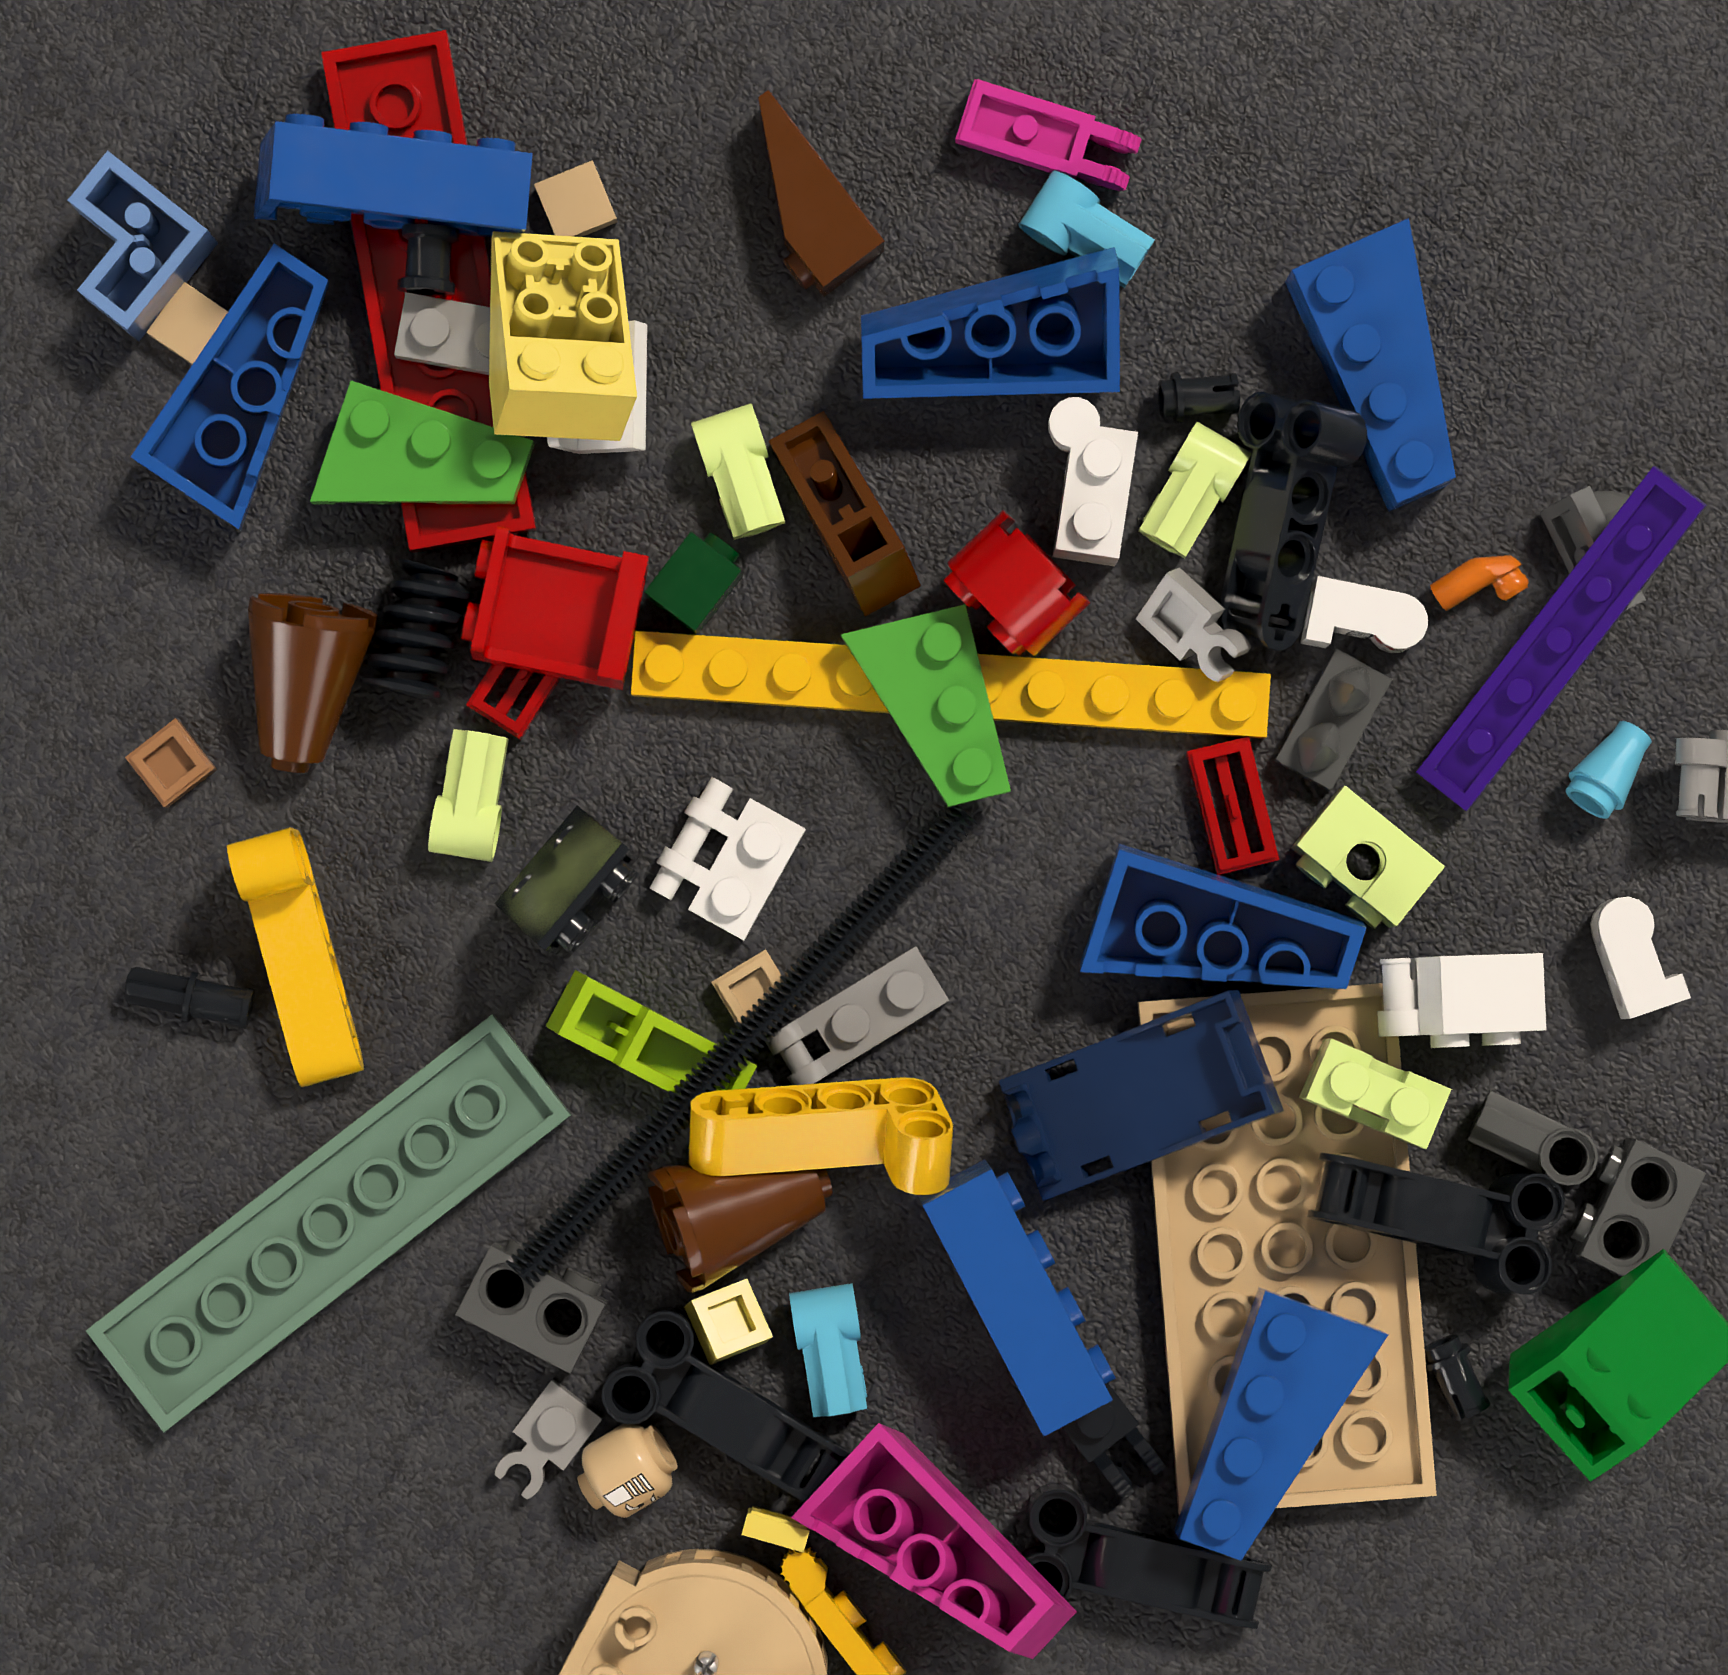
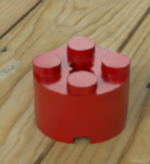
M1002 510L947 562L952 572L943 580L969 608L972 606L977 610L983 605L995 619L987 628L1012 654L1016 653L1020 657L1027 650L1035 656L1090 604V601L1079 592L1072 599L1067 595L1076 586L1073 581L1028 534L1024 535L1018 528L1009 533L1007 529L1016 521Z

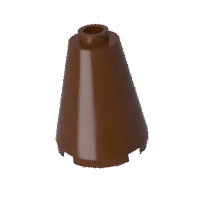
M259 593L258 598L250 597L248 606L259 750L261 754L272 758L271 767L274 769L293 773L309 772L310 763H321L325 758L375 632L377 614L371 610L344 602L342 613L339 614L338 608L323 604V598L286 593Z
M689 1164L660 1167L649 1171L647 1175L656 1184L649 1187L648 1192L667 1255L675 1253L677 1257L682 1256L687 1268L675 1273L683 1287L690 1293L706 1288L823 1214L826 1209L825 1198L833 1195L826 1168L734 1176H710L697 1172Z

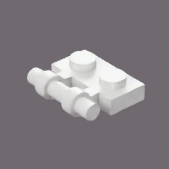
M711 777L700 798L693 796L684 813L689 817L672 848L670 849L665 846L656 863L661 865V868L653 880L650 889L672 900L683 879L688 880L700 887L688 910L745 941L806 829L751 798L739 819H734L722 812L733 788ZM712 828L728 838L711 869L708 870L695 863L694 859Z

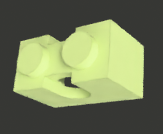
M1343 786L1336 791L1291 847L1301 856L1296 866L1305 875L1323 888H1326L1332 880L1352 896L1345 906L1374 929H1376L1381 921L1389 928L1396 927L1445 867L1347 786ZM1357 844L1371 847L1378 856L1379 868L1371 880H1359L1347 868V855Z
M1324 1038L1299 1098L1417 1148L1427 1149L1452 1089L1410 1071H1403L1374 1059L1372 1055L1332 1038Z

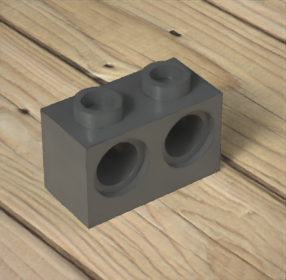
M1625 1138L1621 1148L1612 1145L1604 1157L1597 1174V1179L1604 1182L1594 1205L1585 1202L1572 1224L1569 1237L1577 1241L1571 1253L1620 1277H1623L1662 1249L1668 1253L1706 1173L1637 1139ZM1650 1163L1658 1170L1661 1177V1185L1653 1197L1642 1200L1634 1193L1631 1186V1178L1639 1166ZM1623 1221L1632 1230L1633 1244L1630 1250L1623 1256L1612 1257L1604 1247V1234L1611 1224Z
M514 1239L509 1240L506 1248L497 1243L492 1244L455 1315L571 1373L609 1302L597 1295L601 1284L570 1268L566 1269L563 1277L542 1268L546 1275L541 1276L537 1273L540 1282L531 1279L535 1286L534 1288L521 1278L524 1283V1294L519 1303L503 1305L497 1302L490 1292L491 1278L499 1270L507 1269L514 1271L506 1261L513 1262L511 1256L514 1254L519 1257L517 1249L519 1248L523 1251L524 1248L523 1243ZM557 1299H568L579 1307L582 1321L576 1332L560 1334L549 1326L546 1314L551 1302Z

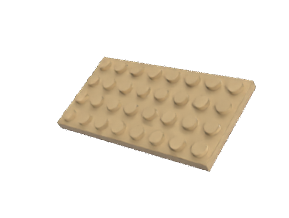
M1383 983L1347 986V989L1313 988L1240 994L1284 1111L1150 1161L1178 1514L1180 1515L1259 1287L1377 1328L1389 1334L1276 1508L1437 1496L1416 1244L1307 1217L1309 1210L1315 1211L1320 1190L1325 1162L1319 1160L1320 1153L1346 1156L1410 1172L1408 1143L1299 1098L1324 1038H1332L1372 1055L1376 1060L1402 1070L1399 1036L1378 1037L1377 1011H1384ZM1213 996L1137 1002L1139 1026ZM1191 1015L1167 1024L1169 1028L1167 1033L1170 1036L1196 1026L1193 1016ZM1227 1111L1203 1120L1201 1124L1202 1127L1209 1131L1232 1121Z

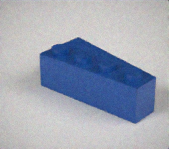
M288 114L285 116V122L275 121L260 143L254 219L277 220L278 208L299 209L300 215L306 217L308 223L334 225V221L351 220V214L364 215L363 222L379 229L398 230L402 229V225L415 223V219L427 220V224L456 228L460 231L459 235L492 237L493 231L523 233L526 230L533 153L515 151L516 143L510 140L480 138L477 140V146L452 143V135L442 131L416 130L414 131L413 138L388 135L389 127L378 123L352 122L350 123L349 130L324 127V119L318 116Z
M1408 218L1292 269L1285 281L1341 408L1353 410L1359 413L1365 420L1367 443L1362 454L1388 512L1442 489L1456 478Z
M274 243L131 455L134 461L239 531L242 530L329 287L328 279Z
M1115 247L861 315L863 399L1120 392L1119 263Z
M1119 843L1080 962V972L1101 974L1103 972L1123 973L1147 977L1169 976L1200 978L1201 980L1227 982L1229 980L1262 982V984L1347 989L1366 926L1362 920Z
M984 1159L950 1177L949 1185L945 1190L931 1195H918L924 1210L1043 1437L1111 1402L1113 1399L1105 1384L1116 1378L1099 1345L1097 1344L1086 1350L1075 1327L1086 1322L1069 1288L1066 1287L1058 1292L1054 1289L1045 1269L1056 1263L1040 1232L1037 1229L1026 1235L1015 1212L1026 1206L1009 1173L1006 1172L996 1178L992 1168Z
M1259 1287L1174 1530L1178 1538L1241 1561L1389 1334L1377 1328Z

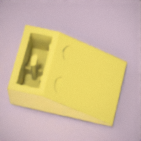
M493 231L491 240L489 388L494 434L609 441L621 440L637 398L618 239Z

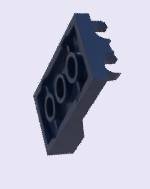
M1239 990L1226 991L1106 1040L999 1080L1012 1117L1013 1128L1010 1130L1016 1140L1019 1154H1023L1029 1163L1043 1201L1284 1111ZM1191 1015L1193 1016L1196 1026L1170 1036L1168 1035L1167 1031H1169L1167 1024ZM1073 1060L1075 1061L1078 1071L1051 1081L1050 1076H1052L1050 1069ZM1227 1111L1232 1121L1209 1131L1202 1127L1201 1121ZM1110 1156L1113 1168L1089 1176L1088 1171L1085 1172L1083 1165Z

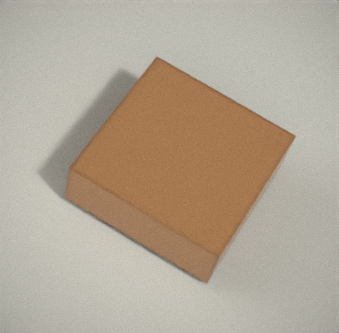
M176 718L125 757L164 808H169L217 770L182 723Z

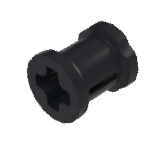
M411 223L402 225V237L408 240L405 277L398 279V291L429 297L454 296L455 284L449 281L452 244L459 241L460 231L453 227L437 224Z

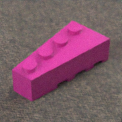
M880 1423L872 1429L791 1517L805 1527L832 1541L844 1551L889 1576L890 1579L938 1606L942 1611L1011 1653L1034 1659L1077 1612L904 1433Z

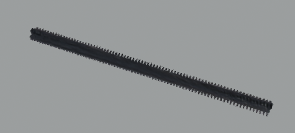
M945 804V812L940 810V817L935 815L933 817L934 823L928 822L929 829L923 827V834H917L918 840L913 838L912 846L906 845L907 852L902 849V857L895 856L896 863L891 861L890 868H884L885 874L879 873L880 880L874 878V886L870 883L868 884L869 891L864 889L862 891L863 897L857 896L858 903L852 901V909L848 906L846 907L847 914L842 912L840 914L841 920L835 919L836 926L830 924V932L825 929V937L818 936L819 943L814 941V948H807L808 955L803 952V960L796 959L797 966L792 964V971H785L786 978L781 975V983L775 981V989L769 987L770 994L764 993V1000L760 998L757 1000L759 1006L753 1004V1012L750 1010L746 1011L747 1018L742 1015V1023L737 1021L735 1023L736 1029L730 1028L731 1035L725 1033V1041L719 1039L720 1046L714 1045V1052L708 1051L709 1058L703 1056V1064L697 1062L696 1066L698 1069L691 1068L692 1075H685L686 1082L681 1079V1087L675 1085V1093L672 1091L668 1092L670 1098L664 1097V1104L660 1102L657 1104L659 1110L657 1111L653 1108V1116L647 1114V1122L641 1120L642 1127L636 1126V1133H629L631 1139L629 1140L625 1137V1145L619 1143V1151L614 1149V1156H607L608 1163L602 1161L603 1168L601 1169L597 1166V1174L590 1173L592 1180L586 1178V1186L579 1185L581 1192L574 1190L573 1194L575 1197L568 1196L569 1203H562L564 1209L558 1207L556 1209L558 1215L551 1214L553 1221L546 1219L547 1227L539 1226L542 1233L535 1231L534 1236L536 1239L529 1237L530 1245L523 1243L524 1250L517 1249L519 1257L513 1254L511 1256L513 1262L507 1260L506 1263L534 1288L535 1286L531 1279L540 1282L537 1273L545 1276L546 1274L542 1268L552 1269L548 1261L556 1265L557 1262L554 1256L560 1259L563 1258L559 1250L567 1253L568 1249L565 1244L570 1247L574 1246L570 1238L579 1241L580 1239L576 1232L585 1235L586 1233L583 1231L582 1226L590 1229L591 1227L587 1221L596 1223L597 1221L593 1215L601 1218L602 1214L599 1212V1209L605 1212L608 1211L604 1203L612 1206L613 1202L610 1197L618 1200L619 1197L616 1191L621 1194L625 1193L621 1185L630 1188L631 1186L628 1184L627 1179L635 1183L636 1180L632 1174L634 1173L640 1177L642 1174L638 1168L644 1171L647 1170L643 1162L652 1165L653 1162L649 1156L658 1159L659 1157L656 1155L655 1150L663 1153L664 1151L660 1145L669 1147L670 1145L666 1139L675 1141L671 1133L673 1132L678 1136L681 1135L677 1127L685 1130L686 1127L683 1121L690 1124L688 1116L691 1111V1101L702 1093L718 1091L716 1086L725 1089L726 1087L722 1084V1080L729 1084L731 1083L727 1075L729 1074L735 1078L736 1074L733 1072V1069L741 1072L742 1069L738 1064L748 1065L744 1057L753 1060L749 1052L752 1051L758 1054L759 1052L755 1046L757 1045L763 1049L764 1046L760 1041L770 1042L766 1034L772 1037L776 1036L771 1030L772 1028L780 1032L781 1029L777 1023L786 1025L783 1017L792 1019L788 1011L790 1010L797 1014L798 1012L793 1006L796 1005L803 1008L799 1000L802 999L808 1002L809 1000L805 997V994L807 993L813 997L814 994L810 989L820 990L816 982L825 985L821 977L824 976L830 979L831 977L827 974V971L829 970L835 974L836 971L832 966L842 967L838 959L844 962L848 961L843 956L844 953L852 957L853 954L849 948L851 947L857 951L858 948L854 943L858 942L863 945L864 943L860 937L870 938L865 931L868 930L874 934L875 931L871 928V925L873 924L879 928L880 925L876 920L880 919L885 922L886 920L882 916L883 913L891 916L887 908L890 907L896 911L897 908L892 903L895 901L901 905L902 902L898 897L901 896L907 899L908 897L904 893L905 890L913 893L909 885L911 884L918 888L919 885L914 880L918 879L924 882L920 874L923 873L929 876L930 874L926 871V868L928 867L934 871L935 868L931 863L941 864L936 857L940 856L946 859L942 851L951 853L952 851L947 846L951 845L956 848L957 845L953 840L963 841L958 834L961 833L966 837L968 836L964 828L973 830L969 824L972 822L977 825L973 818L966 814L958 805L947 807Z

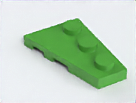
M350 381L310 502L312 504H515L535 443L533 440L521 436L494 434V428Z
M966 605L841 634L844 643L870 681L871 686L902 732L908 745L947 807L1011 792Z

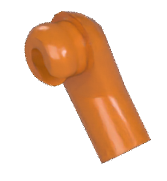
M1510 555L1477 557L1464 562L1430 584V587L1439 604L1448 611L1491 584L1497 596L1501 600L1507 601L1528 588V579L1519 569L1522 564Z

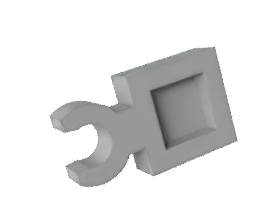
M1180 567L1165 574L1136 617V620L1180 661L1196 653L1203 673L1216 682L1230 677L1234 672L1232 667L1222 659L1221 647L1234 658L1247 653L1251 648L1249 641L1243 634L1233 629L1223 630L1216 623L1225 609Z
M552 1379L513 1430V1433L527 1444L522 1450H514L506 1454L498 1463L495 1476L501 1479L508 1472L509 1468L515 1464L526 1466L531 1472V1481L521 1495L525 1499L533 1497L543 1485L545 1479L544 1465L548 1459L564 1471L601 1422L603 1416Z

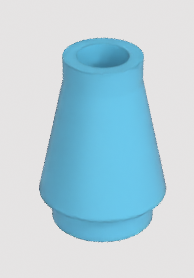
M1619 721L1613 732L1569 772L1571 782L1565 790L1568 797L1586 812L1603 819L1609 818L1614 809H1623L1644 753L1652 742L1650 737L1639 727L1626 721Z

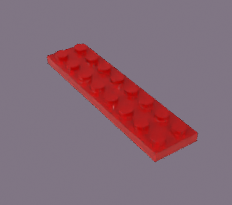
M446 30L321 52L335 129L349 130L350 123L371 122L389 127L388 135L413 138L414 131L435 130L451 134L452 143L468 145L450 41ZM351 214L352 230L381 391L493 427L489 375L396 359L394 352L405 293L398 291L397 287L398 279L405 277L408 240L402 237V229L373 228L371 225L363 222L364 215ZM415 219V223L427 224V220ZM459 235V241L452 244L449 281L455 284V295L435 298L490 307L491 271L485 237ZM526 471L515 504L401 503L409 551L411 553L493 539L497 526L510 528V533L513 535L537 531Z

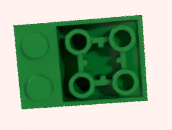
M1662 1249L1510 1354L1508 1390L1591 1482L1642 1448L1728 1363V1322L1671 1256Z

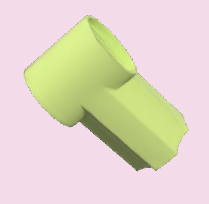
M750 403L692 422V429L708 477H714L720 496L719 501L728 528L731 529L733 539L750 537L785 524L765 458L769 457L752 404Z
M1196 422L1168 470L1172 472L1161 493H1158L1138 532L1163 549L1185 559L1219 500L1224 502L1252 453L1201 423Z
M453 729L446 764L442 796H437L432 814L428 842L429 852L489 862L493 861L501 824L502 806L498 805L508 738L469 730Z

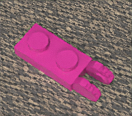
M974 79L955 143L1051 173L1055 170L1075 180L1079 177L1094 185L1117 191H1126L1130 178L1129 175L1116 167L1083 159L1086 146L1090 139L1101 146L1119 153L1136 154L1142 139L1131 132L1097 122L1094 115Z

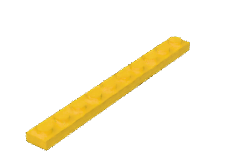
M635 631L631 685L632 696L889 713L846 645ZM978 654L994 721L1231 737L1249 736V738L1260 739L1267 737L1271 674L1234 671L1230 677L1216 682L1208 678L1201 669Z

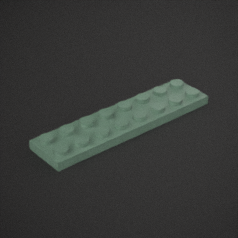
M492 1014L88 1328L86 1332L160 1429L166 1432L567 1120L572 1114L496 1016Z

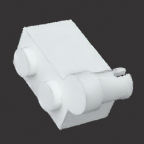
M1069 397L1060 401L1052 409L1048 421L1049 434L1054 444L1060 450L1069 453L1052 557L1115 566L1120 556L1138 432L1100 426V416L1095 406L1088 400L1080 397Z
M1543 953L1380 959V965H1382L1384 1011H1377L1378 1037L1430 1035L1431 1048L1470 1046L1469 1033H1481L1482 1046L1521 1044L1520 1031L1546 1030Z

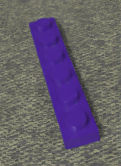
M1653 466L1416 773L1462 809L1468 811L1707 505L1657 466Z

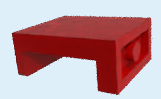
M497 526L494 541L482 540L475 578L485 580L480 604L468 603L461 639L472 642L471 655L473 660L623 690L648 572L649 556L623 551L622 557L516 536L510 533V528Z

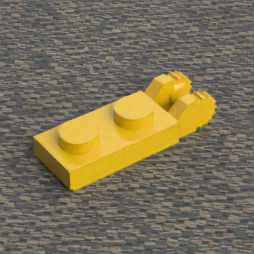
M811 1547L805 1548L804 1553L789 1549V1552L784 1554L782 1564L780 1565L782 1568L781 1575L785 1577L784 1581L790 1583L788 1587L855 1674H905L907 1672L884 1641L874 1647L859 1627L867 1619L851 1597L844 1590L834 1596L826 1586L828 1566L821 1557L817 1558L815 1556L816 1552L811 1551Z

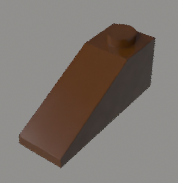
M767 90L758 97L785 246L790 252L783 259V262L803 289L807 290L814 284L823 297H825L882 254L885 241L772 93Z
M824 411L768 441L865 617L921 587L904 545Z

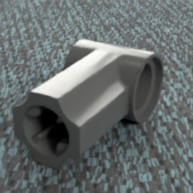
M1491 1090L1488 1091L1466 1138V1141L1535 1174L1549 1176L1560 1186L1576 1185L1587 1180L1595 1171L1598 1161L1595 1143L1582 1130L1569 1128ZM1561 1138L1570 1139L1575 1142L1582 1153L1580 1167L1576 1172L1567 1176L1555 1171L1549 1159L1551 1147Z

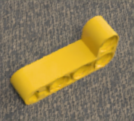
M289 827L228 844L227 853L233 878L241 899L249 904L291 1063L299 1085L305 1087L363 1071L364 1063L311 864L300 832Z
M900 1077L711 1091L702 1093L691 1101L689 1165L692 1169L705 1175L734 1176L884 1164L896 1188L914 1195H931L945 1190L949 1185L953 1123L936 1088L932 1084L916 1078Z

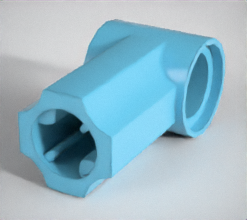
M1052 171L1019 222V227L1032 239L1061 255L1070 253L1074 257H1080L1115 247L1119 263V285L1125 288L1144 260L1155 239L1099 204L1100 199L1080 182L1061 172Z
M853 1283L789 1293L798 1350H803L813 1417L841 1415L867 1409L863 1368L860 1365L857 1341L861 1340Z

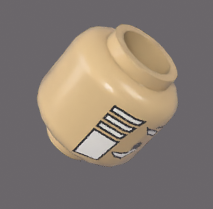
M623 1423L591 1442L583 1449L582 1466L584 1473L579 1475L577 1480L583 1495L594 1509L598 1510L605 1506L614 1515L626 1518L663 1497L671 1489V1473L677 1469V1462L669 1444L656 1427L650 1425L644 1428L640 1424Z

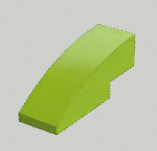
M577 970L574 971L546 1024V1027L558 1035L675 1093V1085L681 1087V1079L686 1082V1074L692 1075L691 1068L693 1067L697 1070L696 1063L700 1062L703 1064L702 1057L709 1058L708 1051L714 1052L713 1046H720ZM744 1059L748 1065L744 1066L739 1063L738 1065L742 1071L739 1072L733 1069L736 1077L727 1075L731 1083L729 1084L722 1080L721 1082L726 1088L722 1089L716 1086V1089L718 1091L745 1089L757 1065Z

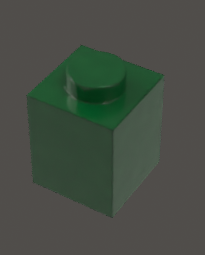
M690 531L645 590L646 598L694 635H699L742 579V570L734 564L740 554L711 532L702 540Z

